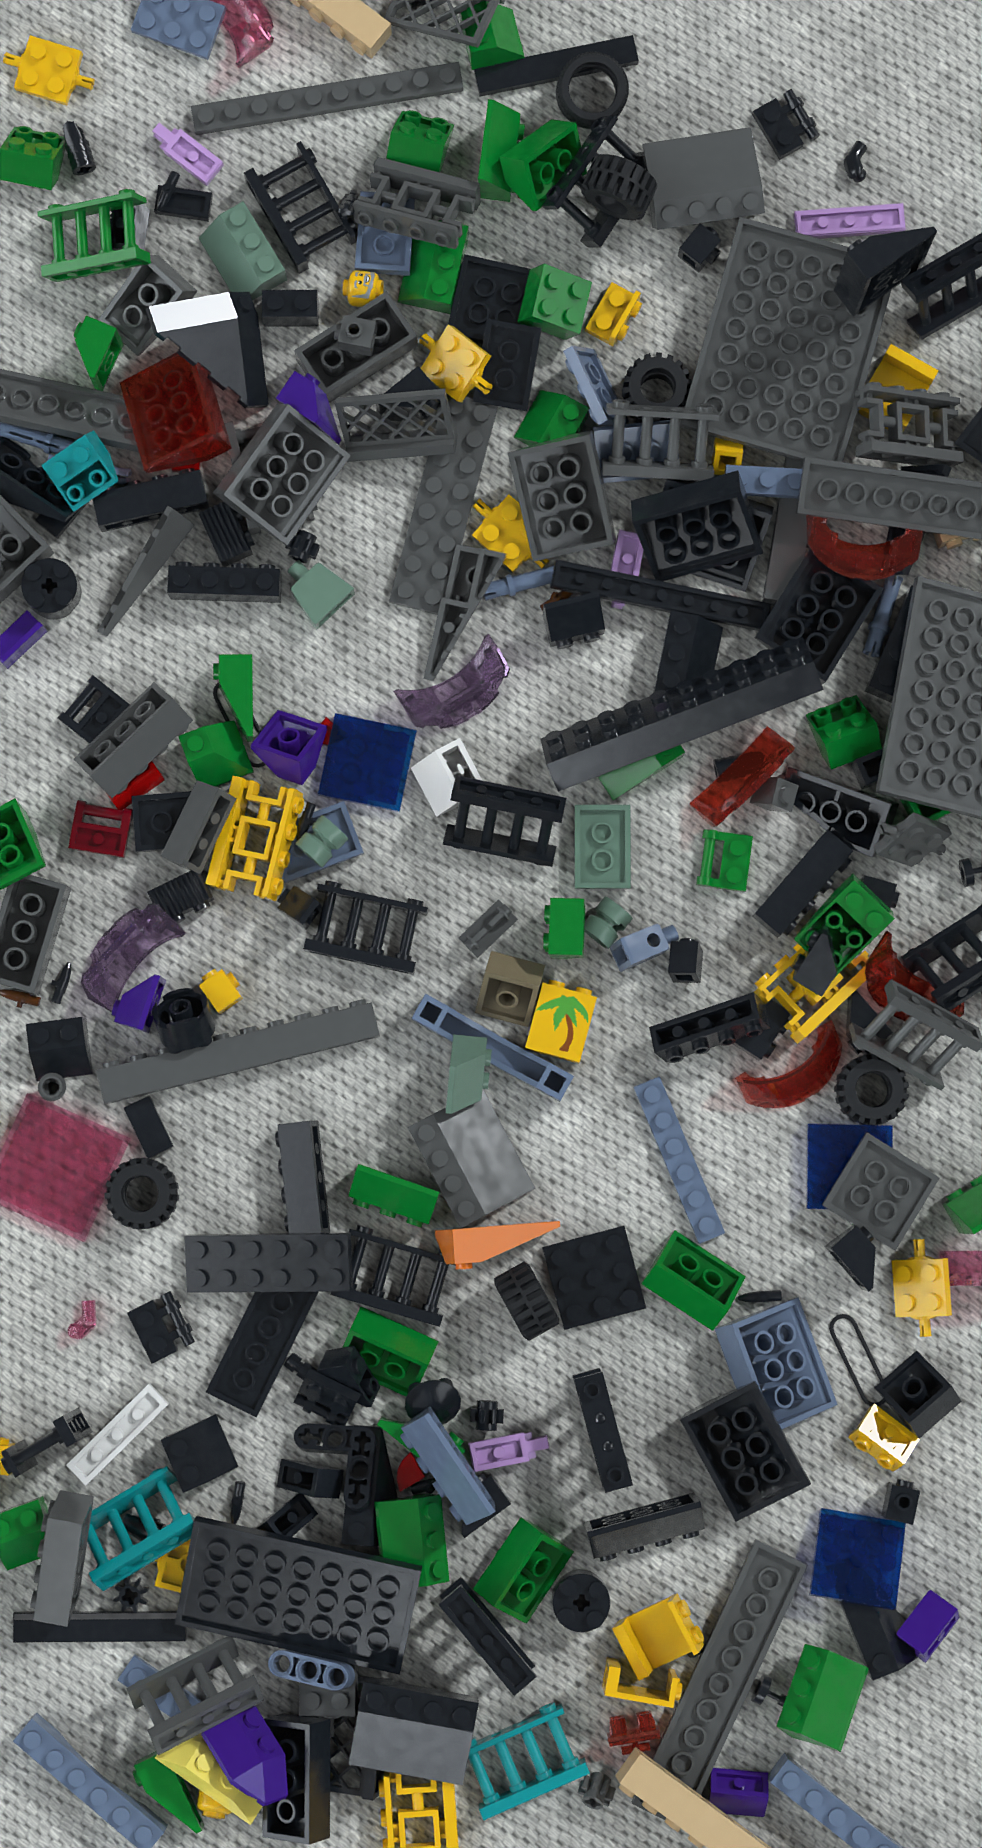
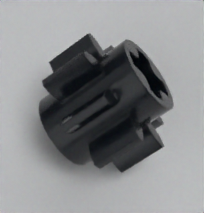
M299 529L289 544L285 545V548L290 550L288 556L293 560H300L302 563H307L309 558L315 560L320 549V545L315 543L317 537L310 532Z
M477 1400V1407H470V1422H476V1430L497 1431V1423L503 1424L504 1409H498V1401Z
M128 1576L124 1579V1587L120 1584L115 1586V1589L120 1593L113 1601L121 1602L123 1605L121 1608L122 1612L127 1607H132L133 1612L137 1613L138 1603L143 1605L148 1603L143 1594L149 1590V1587L142 1588L140 1585L141 1577L136 1582H131ZM129 1588L132 1592L137 1591L138 1593L134 1601H132L131 1597H125Z

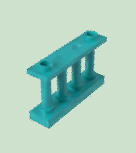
M168 1466L154 1470L150 1473L149 1477L92 1510L87 1542L98 1565L96 1569L89 1572L92 1582L102 1591L107 1590L191 1539L195 1518L190 1513L183 1515L170 1488V1485L178 1480L175 1473ZM160 1492L173 1519L171 1524L161 1530H158L145 1502L146 1499ZM135 1507L148 1534L146 1539L136 1545H133L120 1517L121 1514ZM108 1522L111 1523L123 1549L121 1554L111 1560H108L95 1531Z
M554 1702L546 1704L539 1708L540 1713L477 1741L475 1737H472L468 1759L484 1795L482 1798L483 1802L479 1803V1811L483 1820L590 1774L585 1757L578 1759L577 1756L573 1755L558 1720V1716L565 1714L562 1703L559 1705H555ZM544 1722L548 1723L563 1759L561 1763L563 1767L554 1771L551 1768H547L531 1728ZM517 1734H521L537 1772L535 1774L536 1779L525 1783V1780H521L505 1743L506 1739ZM492 1745L495 1746L511 1784L509 1786L510 1790L500 1795L498 1791H494L478 1753Z

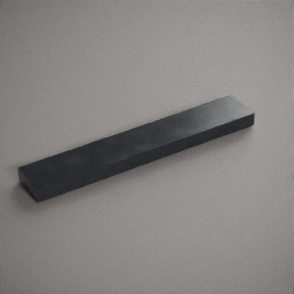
M630 35L474 69L479 97L558 81L563 67L572 58L586 52L607 54L614 58L622 68L637 65L639 59L634 37ZM592 68L584 69L577 72L573 78L602 71Z

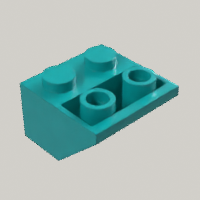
M94 430L83 435L41 465L73 512L119 481L111 455Z

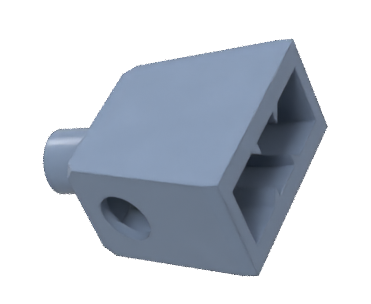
M657 923L620 938L612 944L610 950L619 971L623 972L669 950L668 944L671 941L679 940V935L673 925L661 929Z

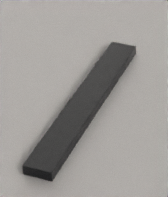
M557 559L554 562L550 584L551 589L580 595L598 591L600 599L668 613L673 610L697 615L712 622L759 631L771 609L770 603Z

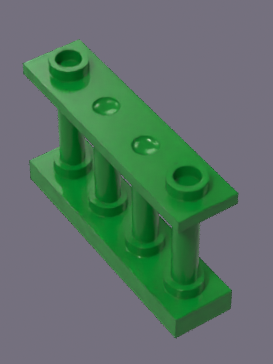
M123 189L116 195L69 205L52 204L46 210L37 211L38 217L52 223L54 259L51 261V264L41 266V276L54 282H61L151 264L150 252L140 249L136 245L133 206L146 204V197L135 193V190ZM122 209L125 245L122 246L121 250L115 251L112 249L110 211ZM99 213L101 250L96 255L88 254L86 216ZM75 218L77 255H75V259L67 260L65 259L63 221Z

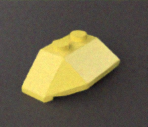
M201 1734L160 1755L157 1754L155 1757L156 1760L249 1825L252 1824L262 1808L257 1803V1799L244 1794L229 1783Z

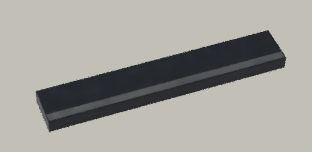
M74 1611L68 1627L33 1621L34 1612H14L13 1643L186 1641V1627L175 1625L177 1611H137V1613L133 1611Z

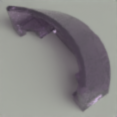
M487 634L484 636L478 651L471 661L448 680L424 689H396L393 692L415 727L439 726L440 729L449 728L468 721L471 717L486 709L498 696L499 691L497 689L502 683L503 678H508L510 668L496 643Z
M155 903L148 904L143 910L134 908L116 920L110 929L103 934L90 955L92 964L83 973L81 984L87 998L112 1012L115 1001L119 999L126 982L142 960L163 943L183 937L186 932Z

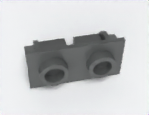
M498 899L459 939L478 958L518 919Z

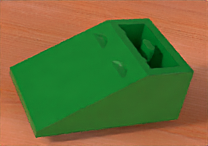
M852 873L830 895L794 937V940L807 951L809 946L806 943L814 931L819 932L823 925L828 927L838 964L837 976L895 918L893 911Z

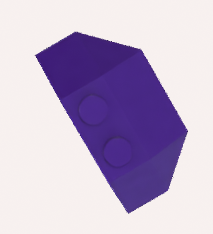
M252 1706L201 1733L230 1784L244 1794L257 1799V1803L261 1806L286 1799L288 1787L285 1753L256 1706Z

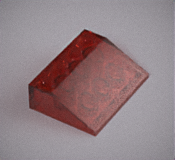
M177 352L119 382L146 473L209 461L232 449L212 381L207 378L208 370L199 363L192 366Z

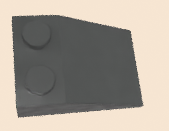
M150 255L151 264L136 266L98 319L117 328L122 342L137 356H140L157 338L154 335L146 308L153 305L192 299L197 293V290L159 255Z

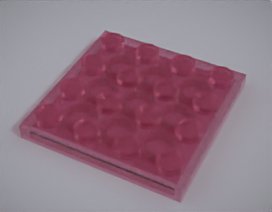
M27 1093L0 1153V1206L85 1242L105 1199L107 1180H110V1174L113 1170L119 1167L118 1165L122 1161L131 1138Z

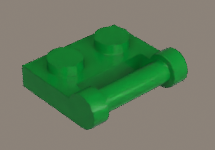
M704 829L702 839L705 840L700 876H697L696 885L746 892L753 836ZM716 841L723 842L719 879L711 878Z

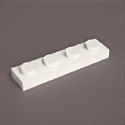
M149 1383L66 1466L86 1486L169 1403Z

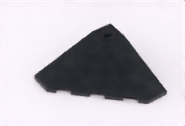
M226 292L153 305L146 308L154 335L162 341L169 338L179 347L177 354L192 366L199 363L210 372L207 378L223 391L228 387L240 397L237 403L245 409L262 408L269 405L259 319L250 292Z

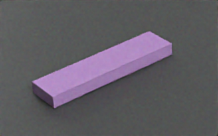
M903 203L794 211L795 232L818 239L887 234L906 230Z

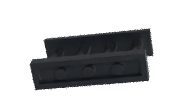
M603 116L594 121L589 136L557 184L548 190L546 194L547 199L542 205L545 210L559 209L561 207L584 228L585 232L580 241L588 248H601L620 218L600 210L594 220H591L567 196L575 184L581 189L585 179L582 173L588 164L593 162L594 157L599 155L597 151L603 141L606 140L624 158L635 162L645 169L643 152L635 153L611 130L618 120L615 116Z
M301 141L296 143L299 157L264 176L263 174L257 175L254 168L244 172L246 184L299 274L309 269L307 259L310 258V254L344 235L347 236L352 245L356 243L355 233L357 232V227L352 218L342 219V214L338 213L339 205L315 166L317 160L310 148L305 149ZM304 166L307 168L312 180L278 199L276 197L271 199L267 192L271 184ZM317 189L320 190L326 203L291 222L289 220L284 221L280 214L283 212V208ZM331 212L334 214L339 226L305 245L303 243L298 245L293 237L297 235L296 232Z
M982 233L901 279L902 288L918 304L919 313L907 319V324L921 340L982 305V276L976 279L975 270L982 266ZM965 276L966 286L953 293L952 283ZM941 290L942 300L929 306L928 297Z
M456 775L450 801L459 802L455 825L447 824L443 845L552 867L557 846L549 845L553 822L562 823L567 798ZM470 805L487 808L483 831L466 828ZM498 810L514 813L510 836L494 833ZM525 816L542 819L538 842L521 839Z
M326 880L325 885L318 883L317 890L318 892L325 893L317 933L313 935L312 939H305L303 948L305 952L414 975L416 962L411 961L412 956H409L418 914H428V907L423 906V901L407 898L406 903L342 889V884ZM336 896L353 899L344 941H340V945L330 944L329 938H327ZM364 902L380 905L371 947H368L367 951L356 949L357 944H354ZM391 908L407 911L399 952L395 953V957L385 956L384 950H382Z
M982 904L976 910L901 956L908 976L919 971L935 989L930 992L934 1003L948 1011L982 991V960L967 968L952 950L966 941L982 959V942L976 936L977 933L982 931ZM941 956L958 973L957 976L946 983L928 965Z
M357 1225L356 1230L350 1229L349 1233L357 1237L352 1252L353 1290L331 1292L330 1295L440 1327L443 1315L438 1313L439 1308H437L449 1267V1264H446L441 1250L439 1249L438 1254L378 1237L372 1235L374 1229ZM369 1240L383 1244L384 1247L372 1288H368V1291L364 1292L356 1289L358 1284L355 1282L366 1244ZM397 1248L410 1252L411 1255L399 1296H395V1300L384 1298L385 1292L382 1290L394 1249ZM424 1256L438 1260L427 1302L422 1305V1308L411 1306L412 1300H410L421 1258Z
M600 1368L572 1375L605 1493L633 1486L603 1372H601Z
M78 1407L53 1421L55 1426L52 1429L53 1432L28 1446L24 1439L1 1452L3 1455L1 1463L8 1474L13 1473L16 1478L38 1465L34 1456L56 1443H65L66 1447H69L91 1434L93 1431L80 1408Z
M462 1577L457 1579L439 1595L442 1601L438 1605L514 1696L537 1677L532 1670L535 1664Z

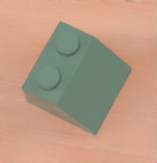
M453 1034L446 1113L452 1114L480 1101L482 1089H488L489 1073L484 1072V1066H490L492 1049H486V1037Z

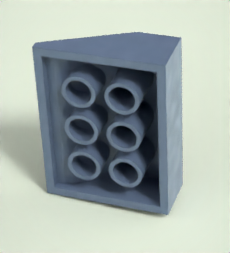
M799 1297L715 1328L736 1389L756 1381L781 1429L838 1405Z
M428 1407L401 1427L404 1432L400 1435L401 1439L409 1450L413 1447L420 1456L416 1461L425 1474L429 1471L436 1480L432 1483L441 1498L444 1496L448 1497L452 1503L449 1510L458 1522L463 1520L468 1525L496 1512L494 1500L431 1407Z

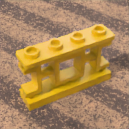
M233 776L228 794L237 799L215 843L205 884L215 889L234 892L237 879L255 882L256 886L253 895L276 901L278 895L283 890L284 882L282 877L284 869L288 867L290 862L289 849L291 841L297 835L296 822L298 814L302 812L304 807L303 793L294 788L288 789L281 786L277 800L258 796L261 784L253 780L249 781L242 777ZM248 801L260 804L257 818L244 816ZM271 806L283 809L280 824L268 821ZM250 825L270 829L264 854L244 850ZM234 855L246 858L243 872L231 870ZM257 860L270 863L266 878L254 875Z
M796 944L793 947L796 953L791 958L785 955L774 965L777 969L775 973L770 976L766 972L754 983L758 987L754 993L765 1004L775 997L793 1016L784 1027L792 1032L790 1037L798 1044L882 966L875 957L870 959L868 957L869 954L863 951L846 966L850 971L858 964L862 968L840 989L836 985L844 977L839 973L832 980L822 997L794 981V969L786 977L795 988L791 993L787 994L779 985L769 992L766 988L789 966L792 967L799 954L805 955L806 951L799 944ZM804 997L813 1007L822 1000L824 1004L800 1025L797 1021L805 1013L796 1002Z
M384 1771V1779H379L378 1781L379 1797H385L386 1809L380 1810L381 1827H387L388 1838L382 1839L383 1848H395V1842H400V1848H441V1839L446 1838L447 1848H459L454 1784L442 1782L444 1818H439V1806L424 1807L423 1793L437 1792V1781L430 1780L431 1783L402 1785V1774ZM391 1783H396L397 1795L411 1794L412 1808L398 1809V1821L395 1822L393 1821ZM433 1816L435 1842L406 1844L405 1818Z

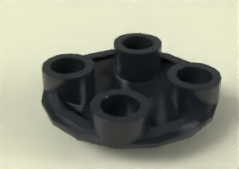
M448 1378L412 1383L408 1387V1394L405 1398V1410L408 1417L413 1419L428 1407H431L442 1424L453 1419L461 1406L459 1392L453 1387V1382Z

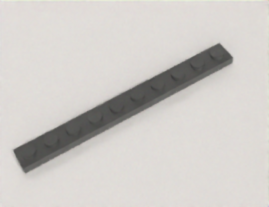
M459 62L193 105L191 106L195 134L202 135L462 92L463 82Z

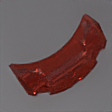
M814 515L806 516L808 546L825 566L843 576L864 580L883 579L895 575V573L912 565L919 558L922 530L906 528L903 535L893 540L873 545H860L838 539V533L828 528L827 518Z
M766 726L746 750L689 803L690 806L711 827L718 826L773 775L784 763V760L794 751L795 747Z
M886 931L866 961L865 976L869 994L880 1007L884 1008L888 1004L884 987L892 979L934 1003L930 992L935 989L928 981L914 975L902 965L897 958V953L892 948V934ZM964 1002L950 1010V1012L959 1017L963 1016ZM896 1011L893 1016L906 1021L910 1015L902 1011Z
M832 1020L815 1029L817 1041L811 1047L813 1054L796 1069L784 1075L765 1079L764 1076L754 1078L746 1072L733 1078L732 1080L745 1102L763 1108H785L802 1103L808 1097L817 1094L831 1079L841 1057L843 1045Z

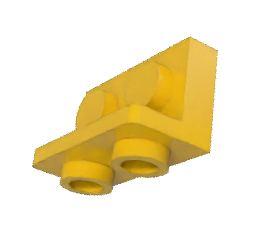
M611 282L585 327V332L613 347L617 340L623 341L629 330V326L626 325L631 316L636 318L643 303L639 302L641 292L636 290L633 294Z
M875 1403L870 1406L858 1427L848 1436L859 1450L869 1453L877 1460L880 1466L893 1472L905 1464L920 1439Z

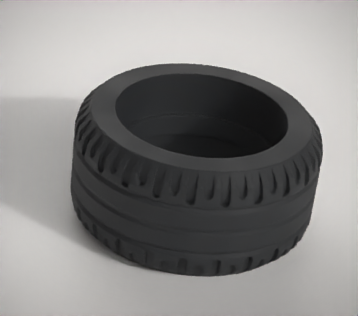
M586 52L572 58L563 67L556 85V100L562 114L570 122H575L577 126L591 129L592 124L599 117H618L627 102L629 94V83L622 66L614 58L600 52ZM598 69L607 74L612 80L615 87V97L612 104L606 110L598 113L586 112L577 107L572 101L569 94V85L573 76L581 70Z

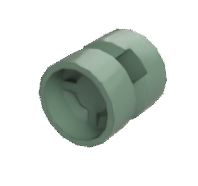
M321 814L313 823V832H305L295 844L311 860L323 868L333 857L331 850L341 848L348 840V837Z
M605 896L595 908L596 915H589L585 920V933L601 946L609 949L618 938L617 931H623L633 918L616 902Z

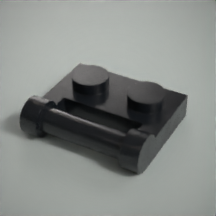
M93 675L87 681L89 684L65 713L62 711L57 717L89 744L130 705ZM98 690L102 693V696L78 724L74 721V718Z

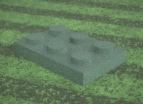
M574 805V889H631V805Z

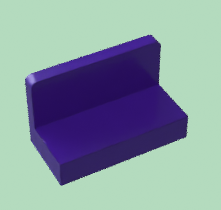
M28 610L0 635V662L7 669L48 632Z
M929 1590L897 1631V1637L915 1649L916 1657L926 1663L959 1620L958 1609L932 1590Z
M723 1768L712 1769L710 1774L709 1802L726 1814L754 1817L765 1816L769 1799L768 1772Z

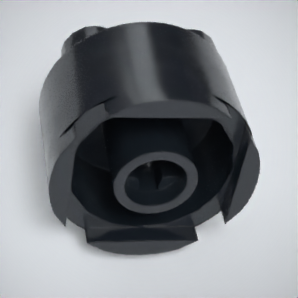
M54 558L38 560L27 566L22 578L21 589L24 599L35 613L46 619L56 620L67 617L81 600L82 589L80 582L70 566L61 560ZM54 584L56 588H53V593L49 594L46 589H50V585Z
M191 988L177 989L162 996L164 1001L157 1005V1002L152 1008L155 1025L162 1044L168 1048L171 1054H178L185 1050L206 1047L211 1044L212 1035L215 1032V1022L207 997L203 992L198 994Z
M577 1569L566 1573L555 1584L552 1592V1605L556 1618L564 1627L574 1632H589L600 1627L607 1618L610 1610V1596L605 1583L600 1577L591 1571ZM580 1594H583L585 1600L588 1601V1603H583V1607H578L577 1602L573 1601L578 1599Z

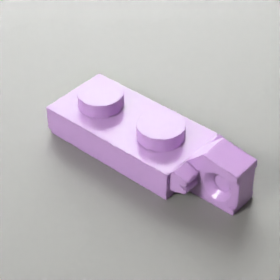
M160 123L153 129V136L162 143L159 147L164 151V154L206 186L209 185L224 166V163L183 130L174 128L172 131H169Z
M618 530L610 571L639 576L643 548L637 533ZM614 601L611 604L612 608L622 609L625 606L624 603Z
M519 1432L470 1442L468 1446L473 1471L478 1472L530 1461V1459L536 1458L535 1451L549 1448L548 1437L545 1435L532 1438L531 1432Z

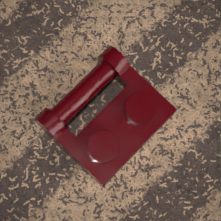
M78 800L68 848L125 859L130 826L133 819V809L124 808V810L90 805L87 804V801ZM85 815L118 820L121 821L120 828L85 823L83 821Z

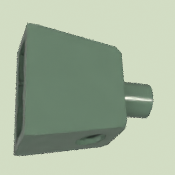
M298 560L287 571L297 581L290 588L291 593L316 630L355 595L354 588L319 562L308 570Z

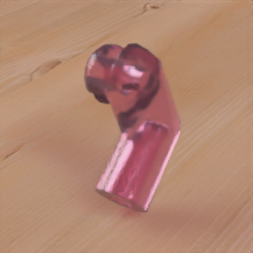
M95 1300L81 1301L82 1316L76 1322L70 1324L67 1329L68 1335L71 1338L78 1340L85 1338L96 1327Z

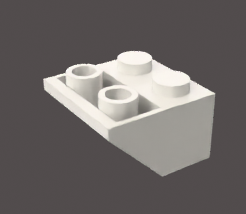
M460 738L435 750L411 767L436 817L459 806V802L450 801L456 775L482 780Z

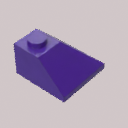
M294 371L276 399L282 404H289L339 445L342 439L327 395L318 387L320 381L308 373L302 376Z
M277 710L250 745L251 750L277 777L303 785L316 768L327 726Z
M154 974L124 993L121 1000L117 999L113 1006L112 1016H115L114 1022L149 1033L154 1019L152 1008L156 1002L157 1005L159 1004L166 979Z

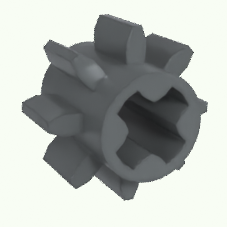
M593 1772L590 1776L585 1775L584 1779L581 1780L578 1794L584 1795L582 1802L587 1807L599 1810L603 1808V1805L609 1806L610 1801L613 1800L616 1788L610 1786L611 1779L606 1774Z

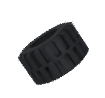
M599 154L593 159L581 186V193L599 210L620 219L636 221L644 218L657 189V183L648 171L635 162L616 155Z
M656 352L655 357H651L650 353L646 354L643 360L638 358L634 361V366L628 368L622 388L623 400L630 401L629 404L685 407L692 384V379H689L690 372L687 368H682L683 363L680 360L674 362V356L668 354L667 358H663L662 353ZM650 379H661L671 386L673 396L665 402L654 403L644 397L641 392V386ZM634 416L636 417V423H642V416ZM653 417V422L670 420V418Z
M874 1054L863 1055L851 1060L842 1067V1071L836 1077L837 1084L834 1086V1092L837 1095V1098H835L836 1103L840 1105L841 1112L849 1116L848 1119L853 1122L856 1121L861 1125H879L894 1119L904 1109L905 1100H908L907 1088H909V1083L905 1081L904 1076L906 1074L904 1070L901 1071L898 1067ZM867 1073L879 1075L887 1086L885 1100L875 1107L864 1105L856 1094L858 1079Z
M134 1158L118 1165L119 1167L110 1174V1180H107V1193H105V1199L108 1202L106 1206L108 1211L112 1212L113 1218L120 1221L122 1225L133 1229H149L167 1221L171 1213L176 1209V1202L179 1201V1186L174 1179L175 1175L173 1172H170L166 1165L157 1160L147 1158ZM137 1177H148L157 1185V1202L148 1210H136L127 1201V1187Z
M525 1261L494 1278V1284L525 1339L530 1341L559 1324V1317L532 1268Z

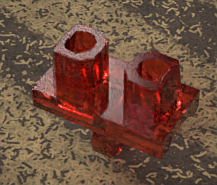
M651 1711L636 1713L638 1728L627 1729L624 1715L609 1717L610 1732L607 1733L609 1747L632 1743V1745L621 1746L622 1755L631 1754L635 1747L642 1752L651 1751L649 1742L638 1744L641 1741L661 1738L658 1724L655 1725Z

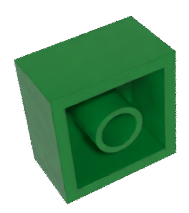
M545 263L531 269L527 279L518 323L542 328V332L563 340L580 335L592 282Z

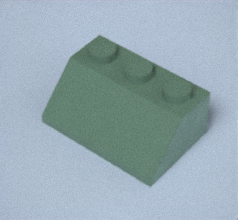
M244 201L221 213L200 235L199 240L231 292H250L251 298L254 300L262 295V290H271L287 281L285 268Z

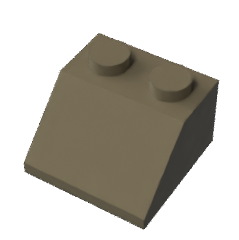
M491 951L475 1013L529 1027L545 965Z

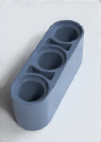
M287 1649L274 1652L268 1660L270 1672L277 1677L329 1690L349 1688L355 1680L354 1669L349 1664ZM283 1655L287 1656L290 1662V1666L286 1671L282 1670L279 1664L280 1658ZM310 1662H313L317 1667V1673L313 1678L306 1671L307 1665ZM337 1668L341 1669L344 1673V1681L341 1685L337 1684L334 1680V1672Z

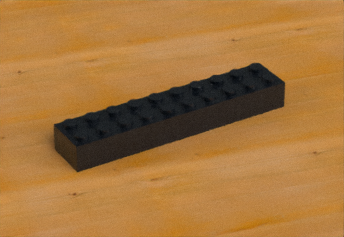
M803 637L790 639L784 642L783 645L771 650H761L753 657L733 661L729 666L722 669L710 670L696 679L681 681L677 686L670 689L655 691L647 698L639 701L632 700L621 708L613 711H604L597 717L587 721H578L564 730L552 731L545 737L540 738L546 765L559 792L824 689Z

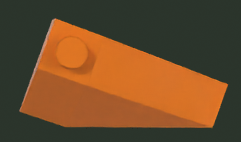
M560 1221L435 1230V1237L446 1264H455L456 1270L473 1268V1263L488 1260L560 1227Z

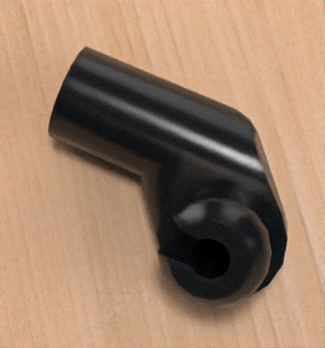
M861 141L855 142L844 159L847 176L857 183L862 182L866 177V171L863 169L860 159L866 152L867 146Z

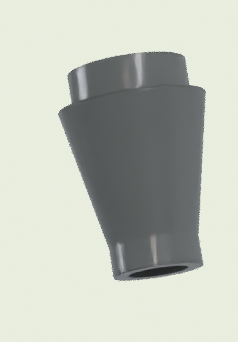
M57 1073L44 1075L38 1083L39 1094L47 1101L59 1100L66 1091L64 1078ZM54 1083L59 1085V1090H56L55 1093L51 1090V1086Z

